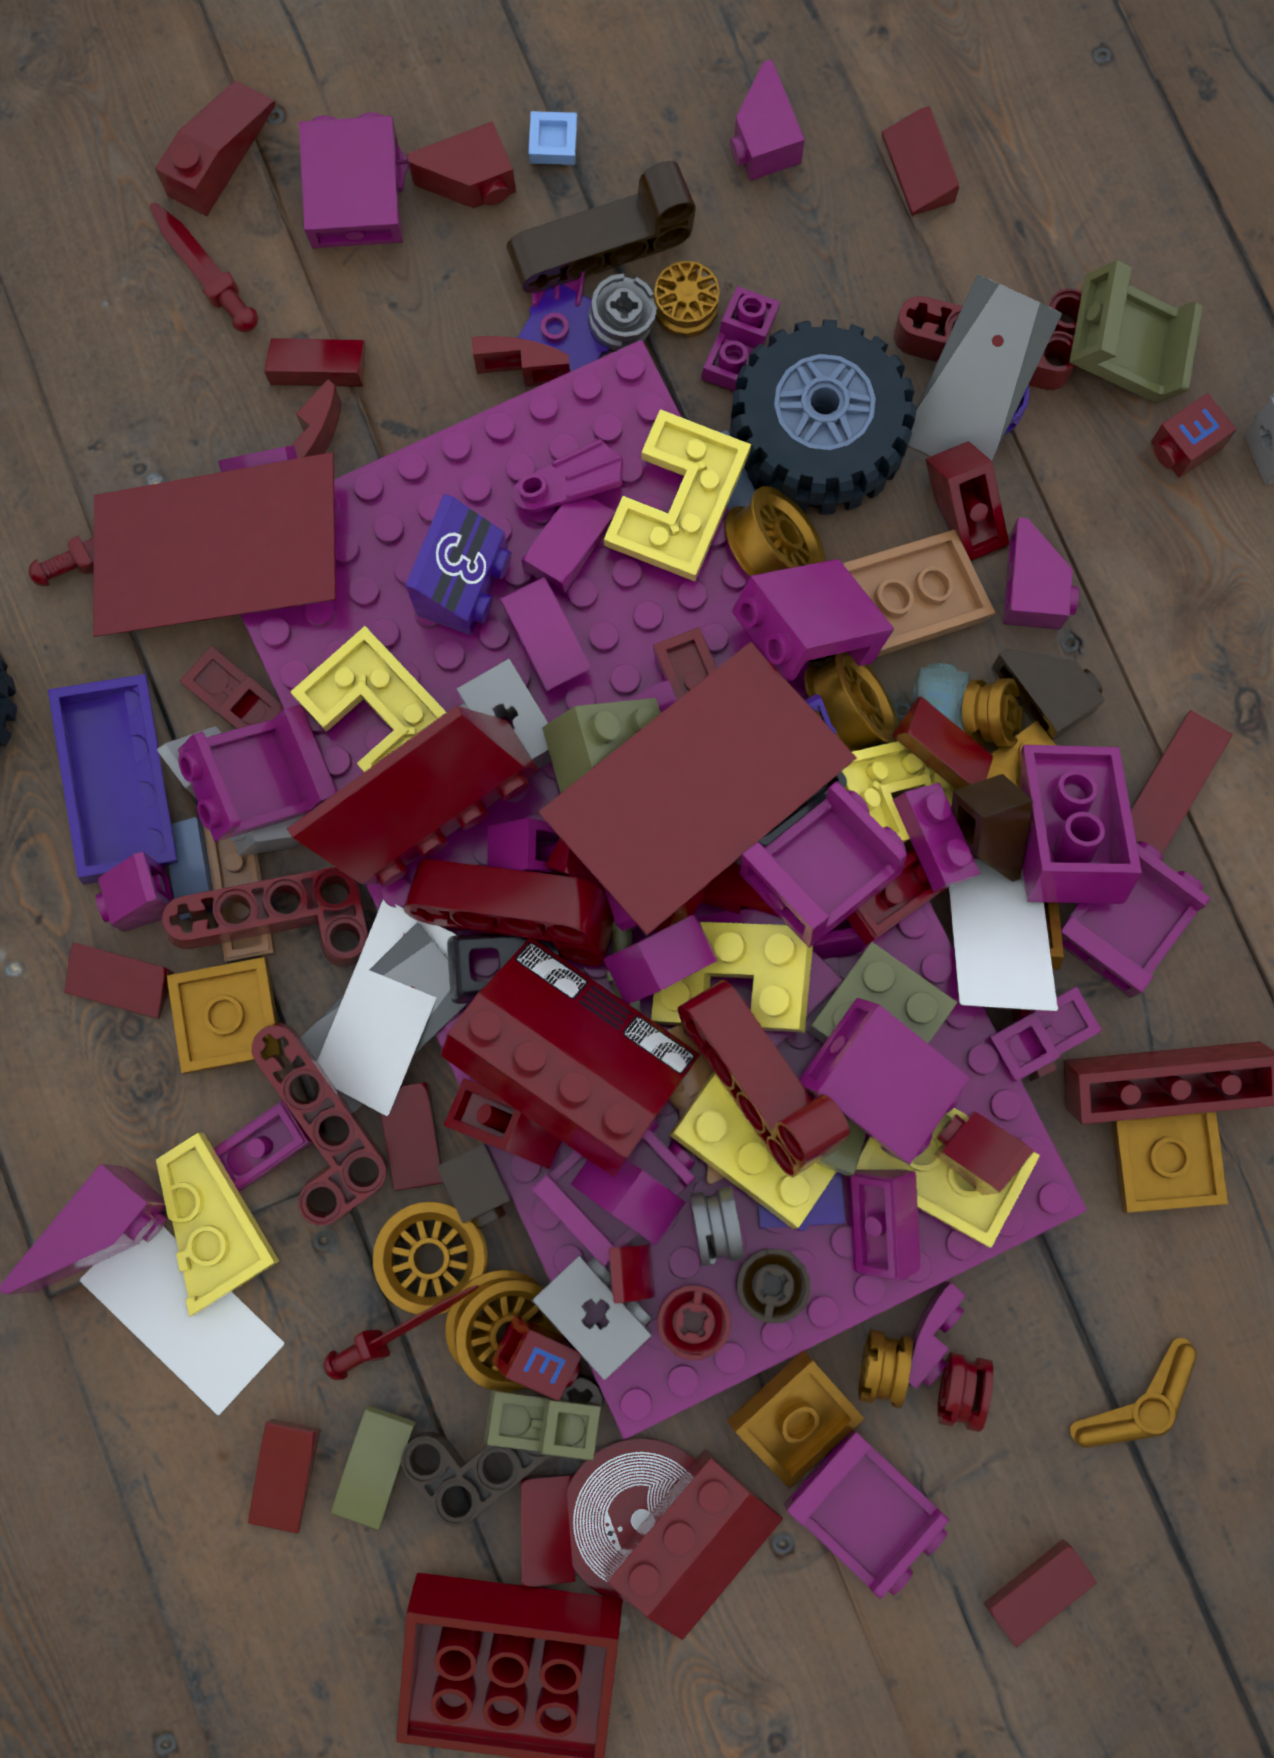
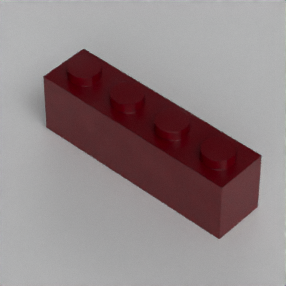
M1260 1041L1063 1060L1066 1109L1081 1124L1274 1106V1050Z

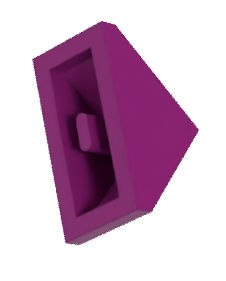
M693 914L603 960L623 1000L630 1004L675 984L718 961V958L696 914Z
M587 1160L570 1184L654 1245L658 1243L685 1204L684 1200L629 1160L625 1162L615 1178Z

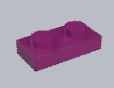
M940 783L906 791L893 799L933 892L966 882L980 874Z

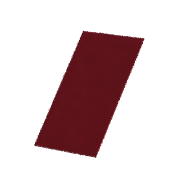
M333 452L94 495L93 637L336 600Z
M750 642L539 810L538 813L641 930L648 935L741 857L745 851L760 841L856 760L857 757L755 645Z

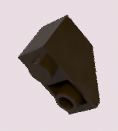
M1004 774L953 790L951 809L970 851L1012 882L1021 879L1033 800Z

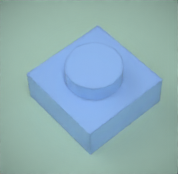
M531 111L529 162L531 164L575 165L577 113Z

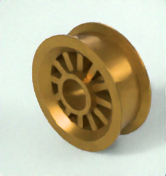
M762 486L753 493L751 504L747 507H733L726 514L725 533L727 541L739 565L749 577L826 561L821 539L810 519L793 500L789 499L778 489Z
M848 652L835 654V660L823 668L811 666L806 670L804 681L808 698L815 694L822 698L830 722L836 729L837 737L851 752L873 747L881 741L887 743L897 741L892 736L899 726L896 711L885 688L868 664L858 666ZM814 710L817 713V715L821 718L819 711Z
M438 1202L413 1204L394 1214L381 1229L373 1251L374 1274L382 1292L393 1304L402 1310L416 1315L440 1301L457 1294L469 1281L486 1273L488 1265L486 1241L476 1222L473 1220L469 1223H462L454 1206ZM427 1220H435L431 1238L425 1223ZM446 1223L453 1227V1229L441 1240L443 1226ZM415 1224L417 1225L421 1240H418L408 1231ZM460 1234L465 1244L450 1248L449 1244ZM401 1237L412 1246L411 1250L397 1247ZM429 1243L439 1246L444 1254L443 1265L435 1273L424 1271L418 1262L420 1250ZM467 1251V1263L453 1260V1255ZM395 1254L407 1256L409 1261L395 1266ZM451 1267L466 1270L461 1281L449 1270ZM411 1268L413 1272L402 1282L397 1272ZM441 1276H444L454 1286L447 1293H445ZM420 1277L421 1282L417 1294L410 1290L409 1287ZM430 1279L433 1281L437 1296H427ZM449 1309L443 1311V1312L440 1313V1314H444V1313L448 1312Z
M501 1269L489 1271L475 1277L459 1291L462 1292L479 1285L477 1290L449 1308L445 1322L446 1343L456 1363L478 1385L489 1390L508 1392L521 1390L526 1387L505 1378L491 1362L502 1339H496L499 1327L508 1321H512L514 1315H517L560 1336H565L532 1301L544 1290L533 1278L514 1270ZM494 1301L495 1306L490 1307L488 1304ZM483 1310L485 1312L483 1316H478V1314Z

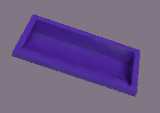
M146 674L48 689L78 879L83 885L99 882L98 878L139 852H145L163 867L177 863L178 859L161 758L157 751L159 747Z

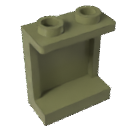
M1116 260L1085 275L1069 363L1154 403L1187 392L1193 376L1192 368L1197 339L1200 334L1203 306L1193 301L1181 307H1173L1129 285L1132 267Z

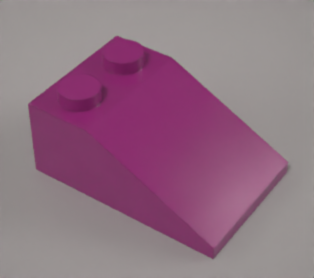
M1023 745L1021 749V790L1033 800L1022 867L1027 902L1125 904L1141 876L1142 870L1120 748Z
M100 1164L0 1284V1291L4 1295L37 1292L134 1247L142 1240L146 1242L151 1241L167 1222V1218L163 1216L167 1211L164 1198L127 1167Z

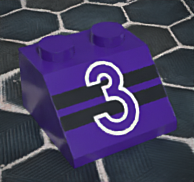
M443 494L405 586L417 616L472 636L476 623L484 624L490 613L493 596L489 595L495 578L503 579L512 552L507 550L508 547L503 530L456 498L447 494Z

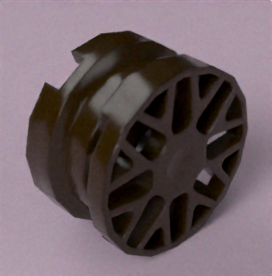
M762 1249L751 1254L741 1264L736 1276V1293L741 1305L754 1318L766 1323H783L795 1318L805 1308L810 1296V1277L805 1265L794 1254L782 1249Z

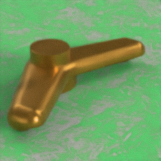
M1185 1338L1174 1339L1144 1395L1139 1397L1134 1404L1074 1422L1070 1427L1072 1438L1079 1446L1088 1448L1158 1437L1168 1433L1174 1426L1197 1358L1195 1347Z

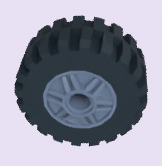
M823 319L822 327H811L809 320L795 323L794 332L787 334L785 329H780L769 336L768 348L764 344H759L750 353L748 365L741 367L736 379V389L733 392L730 436L751 444L750 453L744 465L745 469L748 468V478L756 490L762 486H769L780 490L785 496L793 500L805 514L808 506L819 507L820 515L835 513L836 505L844 504L845 509L849 511L861 506L864 495L873 499L884 490L886 480H893L898 472L912 435L911 431L916 417V405L912 403L915 391L911 378H902L905 369L904 363L897 354H893L890 357L886 355L888 344L881 338L874 336L872 340L867 339L863 336L865 328L852 323L849 330L838 328L837 320Z

